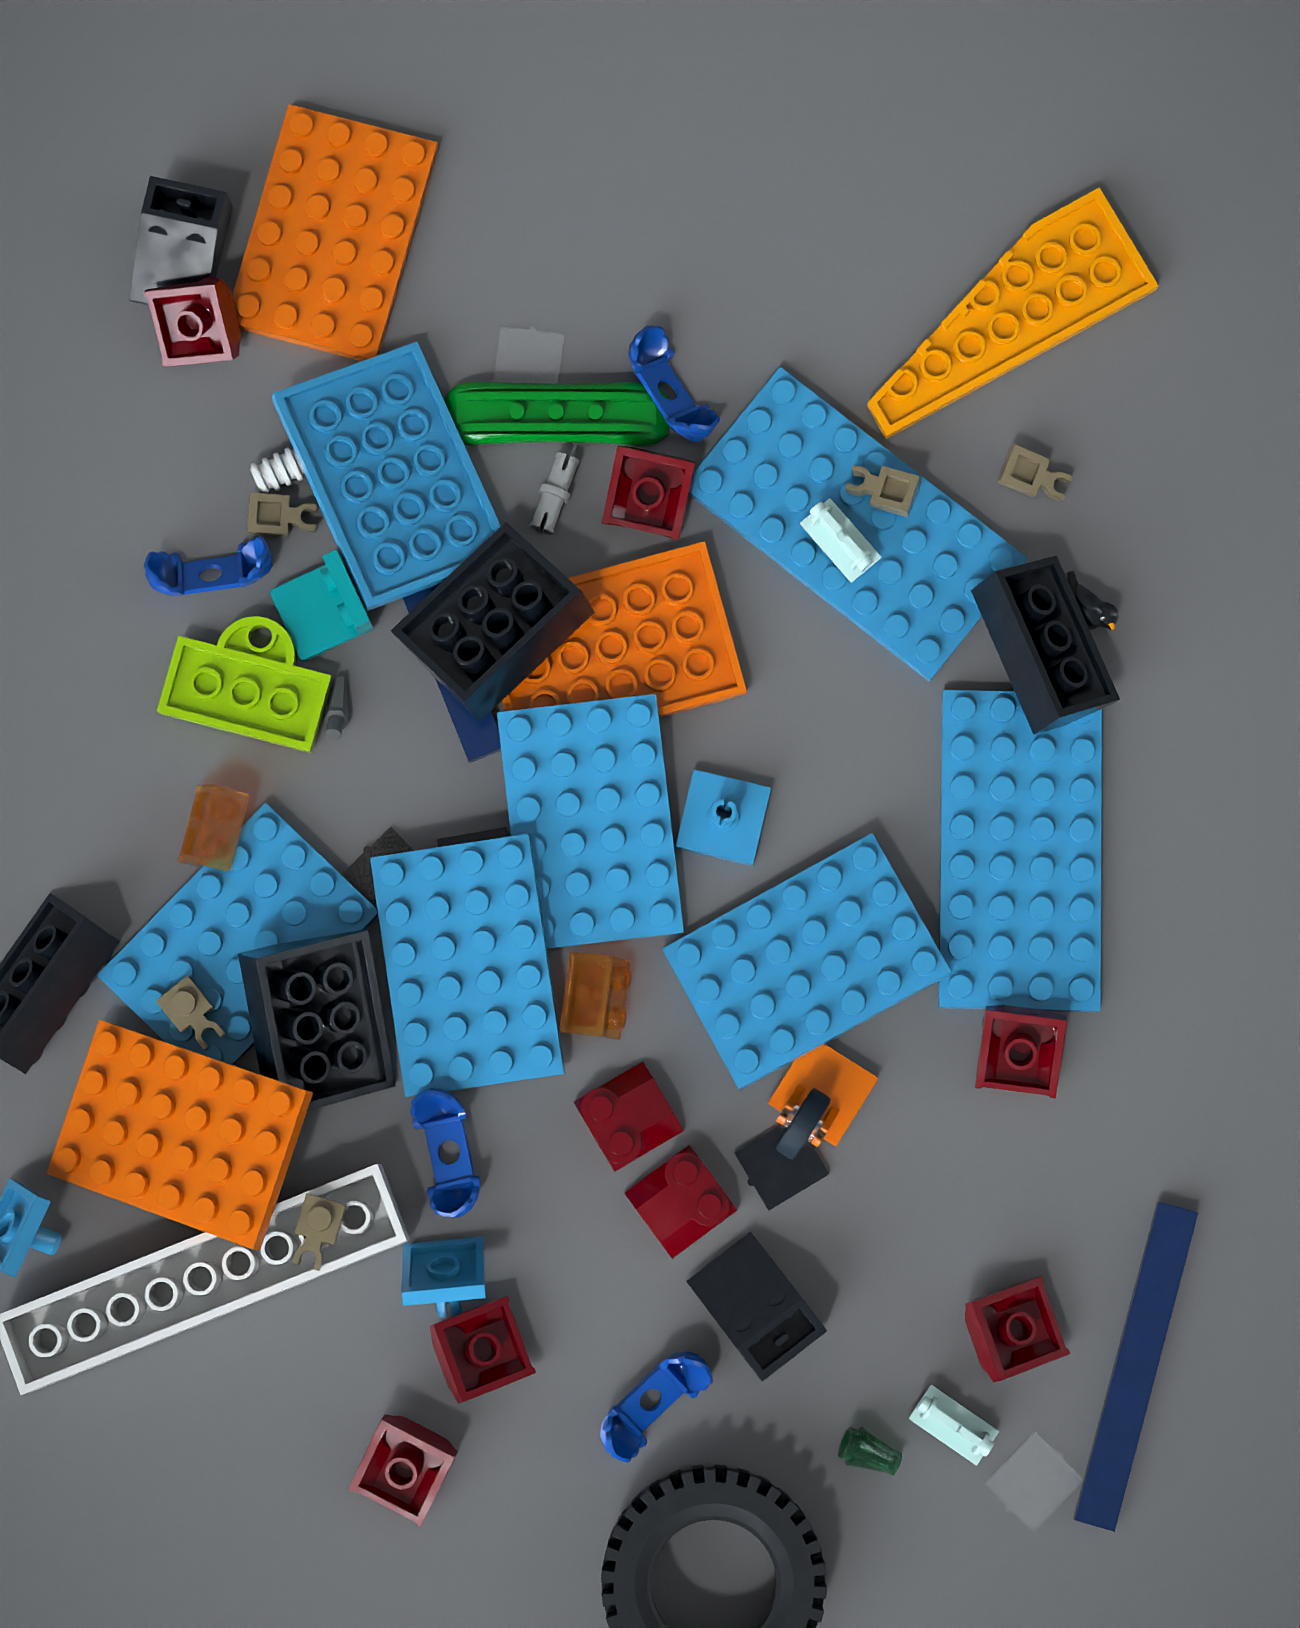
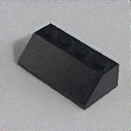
M1057 555L995 571L971 590L1033 735L1065 726L1120 700Z
M49 893L0 963V1059L24 1074H27L32 1065L41 1058L43 1049L55 1032L64 1025L69 1012L79 998L87 992L90 982L102 965L111 958L114 948L119 943V940L51 893Z

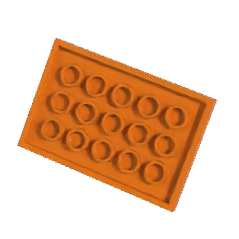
M288 104L232 294L240 330L359 361L378 356L439 148L438 142Z
M705 541L569 577L568 579L583 592L595 613L502 700L505 711L656 694L658 715L661 718L746 695V686Z
M99 1020L46 1174L244 1247L260 1251L313 1092Z

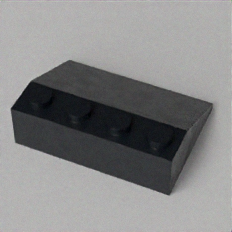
M505 522L404 617L391 632L441 685L480 722L595 612L583 592Z
M364 929L279 943L238 953L261 1075L313 1092L307 1111L396 1086L368 930Z

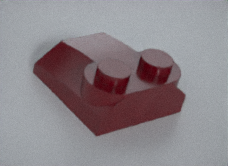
M205 277L199 282L152 288L144 291L161 350L163 367L230 361L239 356L241 330L231 291L224 281L217 277Z
M618 445L601 524L632 528L679 540L696 462L654 451Z
M1009 1005L985 1006L975 1088L981 1089L986 1087L1032 1093L1056 1099L1067 1027L1066 1016L1047 1010Z
M644 1062L639 1063L574 1101L576 1108L614 1172L684 1131Z
M690 1145L624 1193L672 1259L737 1211Z
M1042 1276L990 1295L976 1298L965 1304V1322L981 1367L993 1382L1005 1380L1070 1354L1069 1349L1065 1346L1043 1285L1044 1279Z
M508 1296L430 1325L433 1348L447 1386L458 1404L536 1373L535 1368L530 1363L510 1309Z
M385 1414L374 1433L348 1490L356 1491L416 1522V1525L421 1527L454 1463L458 1451L446 1438L403 1416Z

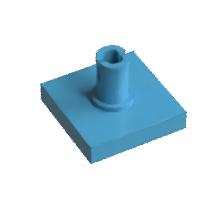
M693 769L675 848L753 866L771 787Z
M10 1178L0 1197V1272L16 1278L29 1248L52 1256L58 1250L62 1236L59 1232L40 1225L51 1201L23 1183Z
M484 1236L403 1244L401 1284L403 1306L436 1303L437 1315L447 1318V1302L450 1305L451 1317H454L462 1312L460 1300L486 1298Z

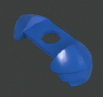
M645 326L634 336L633 341L629 345L628 355L632 369L661 412L667 425L674 432L690 441L701 442L704 437H707L721 419L717 412L710 410L708 404L698 406L694 404L669 365L668 361L674 356V350L669 347V337L664 334V329L661 326ZM665 382L672 386L676 394L675 399L669 400L664 398L658 391V383Z
M262 536L251 538L248 543H240L237 555L182 562L179 553L174 552L168 555L163 551L158 553L151 551L148 553L143 566L146 570L145 576L152 589L170 596H183L246 587L269 573L273 564L270 561L272 555L266 541ZM216 568L222 571L221 576L214 581H204L200 578L201 574L207 569Z
M431 1088L416 1096L411 1102L412 1107L410 1109L411 1116L413 1117V1127L415 1129H425L436 1185L428 1187L427 1195L430 1198V1206L435 1214L459 1218L472 1209L479 1197L480 1178L475 1176L463 1120L467 1117L458 1098L447 1091ZM447 1140L454 1141L460 1149L459 1159L453 1164L445 1163L440 1157V1147Z
M688 1351L675 1353L660 1361L658 1366L616 1406L614 1405L608 1411L602 1422L600 1434L606 1452L623 1462H630L632 1458L636 1457L639 1453V1448L647 1444V1439L642 1433L683 1393L690 1398H696L700 1391L707 1390L709 1385L713 1383L711 1371L708 1365H706L705 1360L699 1357L698 1354ZM650 1389L659 1390L661 1396L656 1406L650 1409H644L640 1406L641 1396Z

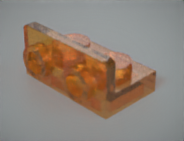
M215 784L197 785L178 862L191 866H207L221 871H230L249 795Z
M570 952L559 1032L615 1040L621 1038V1031L626 1024V1010L624 1008L626 992L630 987L632 979L629 960L611 955Z

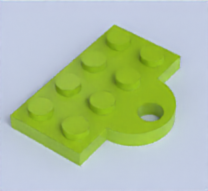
M245 617L227 627L220 636L217 645L178 635L157 712L173 718L312 754L333 677L329 674L295 666V647L289 634L280 624L265 617ZM258 628H267L272 633L271 642L264 648H256L250 642L251 634Z

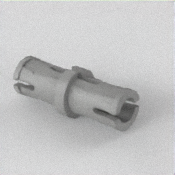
M557 452L547 483L541 485L539 493L542 496L533 519L529 524L532 529L539 531L544 517H547L543 533L553 535L563 503L567 504L570 494L568 489L577 466L580 464L577 458L570 456L566 469L562 470L567 454Z

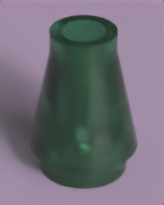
M849 1427L841 1440L838 1457L845 1460L846 1466L884 1472L894 1476L901 1464L902 1453L894 1450L863 1427H860L858 1430Z

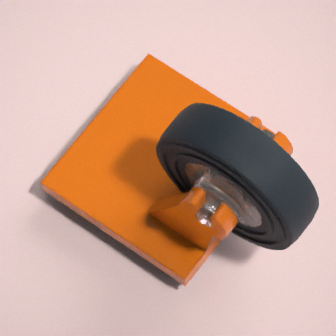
M826 1044L795 1060L767 1103L781 1112L776 1121L786 1127L775 1149L793 1160L806 1141L818 1147L824 1139L836 1147L879 1078Z

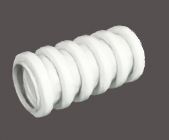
M287 447L284 449L285 453L281 455L276 452L273 453L274 458L270 460L264 457L262 458L263 463L257 465L256 462L250 464V471L260 493L269 494V490L272 488L278 491L281 489L280 485L286 483L289 486L292 484L291 480L295 478L298 481L303 480L302 475L305 473L294 449L290 450Z

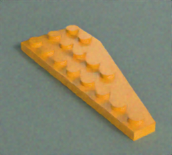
M1100 187L1033 223L1023 233L1017 243L1000 258L994 268L976 284L941 322L934 333L917 348L910 359L868 401L867 408L886 440L1157 291L1159 285Z

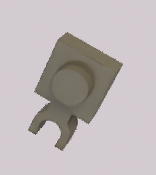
M1014 444L1010 446L997 483L1030 497L1036 496L1040 488L1047 497L1060 502L1064 500L1065 495L1058 493L1054 489V481L1058 479L1068 483L1071 482L1073 476L1064 472L1051 473L1047 471L1050 459Z
M853 465V475L863 477L865 481L859 486L847 483L845 488L847 494L858 497L872 495L869 501L872 508L909 518L921 483L920 476L885 466L881 467L879 476L870 474L866 468Z
M250 492L247 534L287 537L288 525L295 526L300 531L315 532L316 524H305L301 520V514L305 511L316 512L317 504H302L294 508L289 507L290 495Z
M187 975L156 1000L181 1033H184L190 1027L195 1030V1039L203 1050L207 1051L210 1048L203 1037L207 1029H215L222 1038L226 1035V1032L219 1024L209 1021L205 1016L215 1007L190 976Z
M306 1193L294 1233L306 1236L304 1244L296 1250L292 1263L300 1265L303 1253L311 1251L316 1257L313 1270L320 1271L323 1262L322 1244L323 1242L332 1245L336 1244L347 1208L346 1204Z

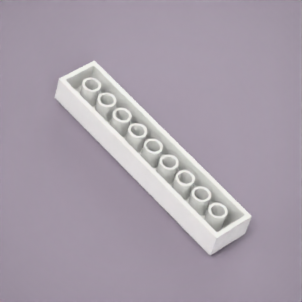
M375 1164L277 1203L260 1251L204 1232L1 1313L0 1340L20 1395L31 1393L408 1242L410 1237L381 1164ZM306 1193L347 1205L336 1244L332 1245L326 1242L322 1244L323 1262L320 1271L313 1270L316 1257L311 1251L303 1253L300 1265L292 1263L296 1250L304 1244L306 1236L294 1233Z

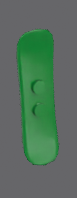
M464 382L454 386L445 395L444 399L464 445L568 442L649 446L661 442L669 434L670 427L665 422L664 417L642 383L566 384ZM658 387L659 393L664 398L669 399V397L663 392V390L660 387Z

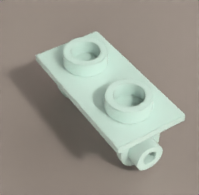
M830 498L824 503L821 501L810 510L811 514L800 522L805 531L851 583L882 558Z
M933 1385L929 1386L908 1418L976 1466L982 1457H986L994 1446L993 1440L999 1433L997 1429Z

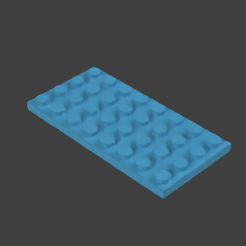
M781 367L778 368L693 473V481L689 492L693 499L928 682L934 678L982 617L971 590L995 571L1025 564L1028 557ZM853 465L864 467L870 474L879 476L882 466L920 476L921 483L909 518L872 508L869 502L872 495L858 497L847 494L845 489L847 483L859 486L865 481L863 477L853 475ZM829 498L882 557L852 583L800 525V522L811 514L810 510L821 501L824 503Z
M942 691L939 951L952 974L938 981V1008L985 1009V1006L1009 1005L1047 1011H1101L1102 709L1065 726L1033 735L1015 691Z

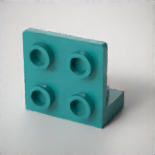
M337 549L322 556L326 565L270 591V595L301 661H307L374 630Z

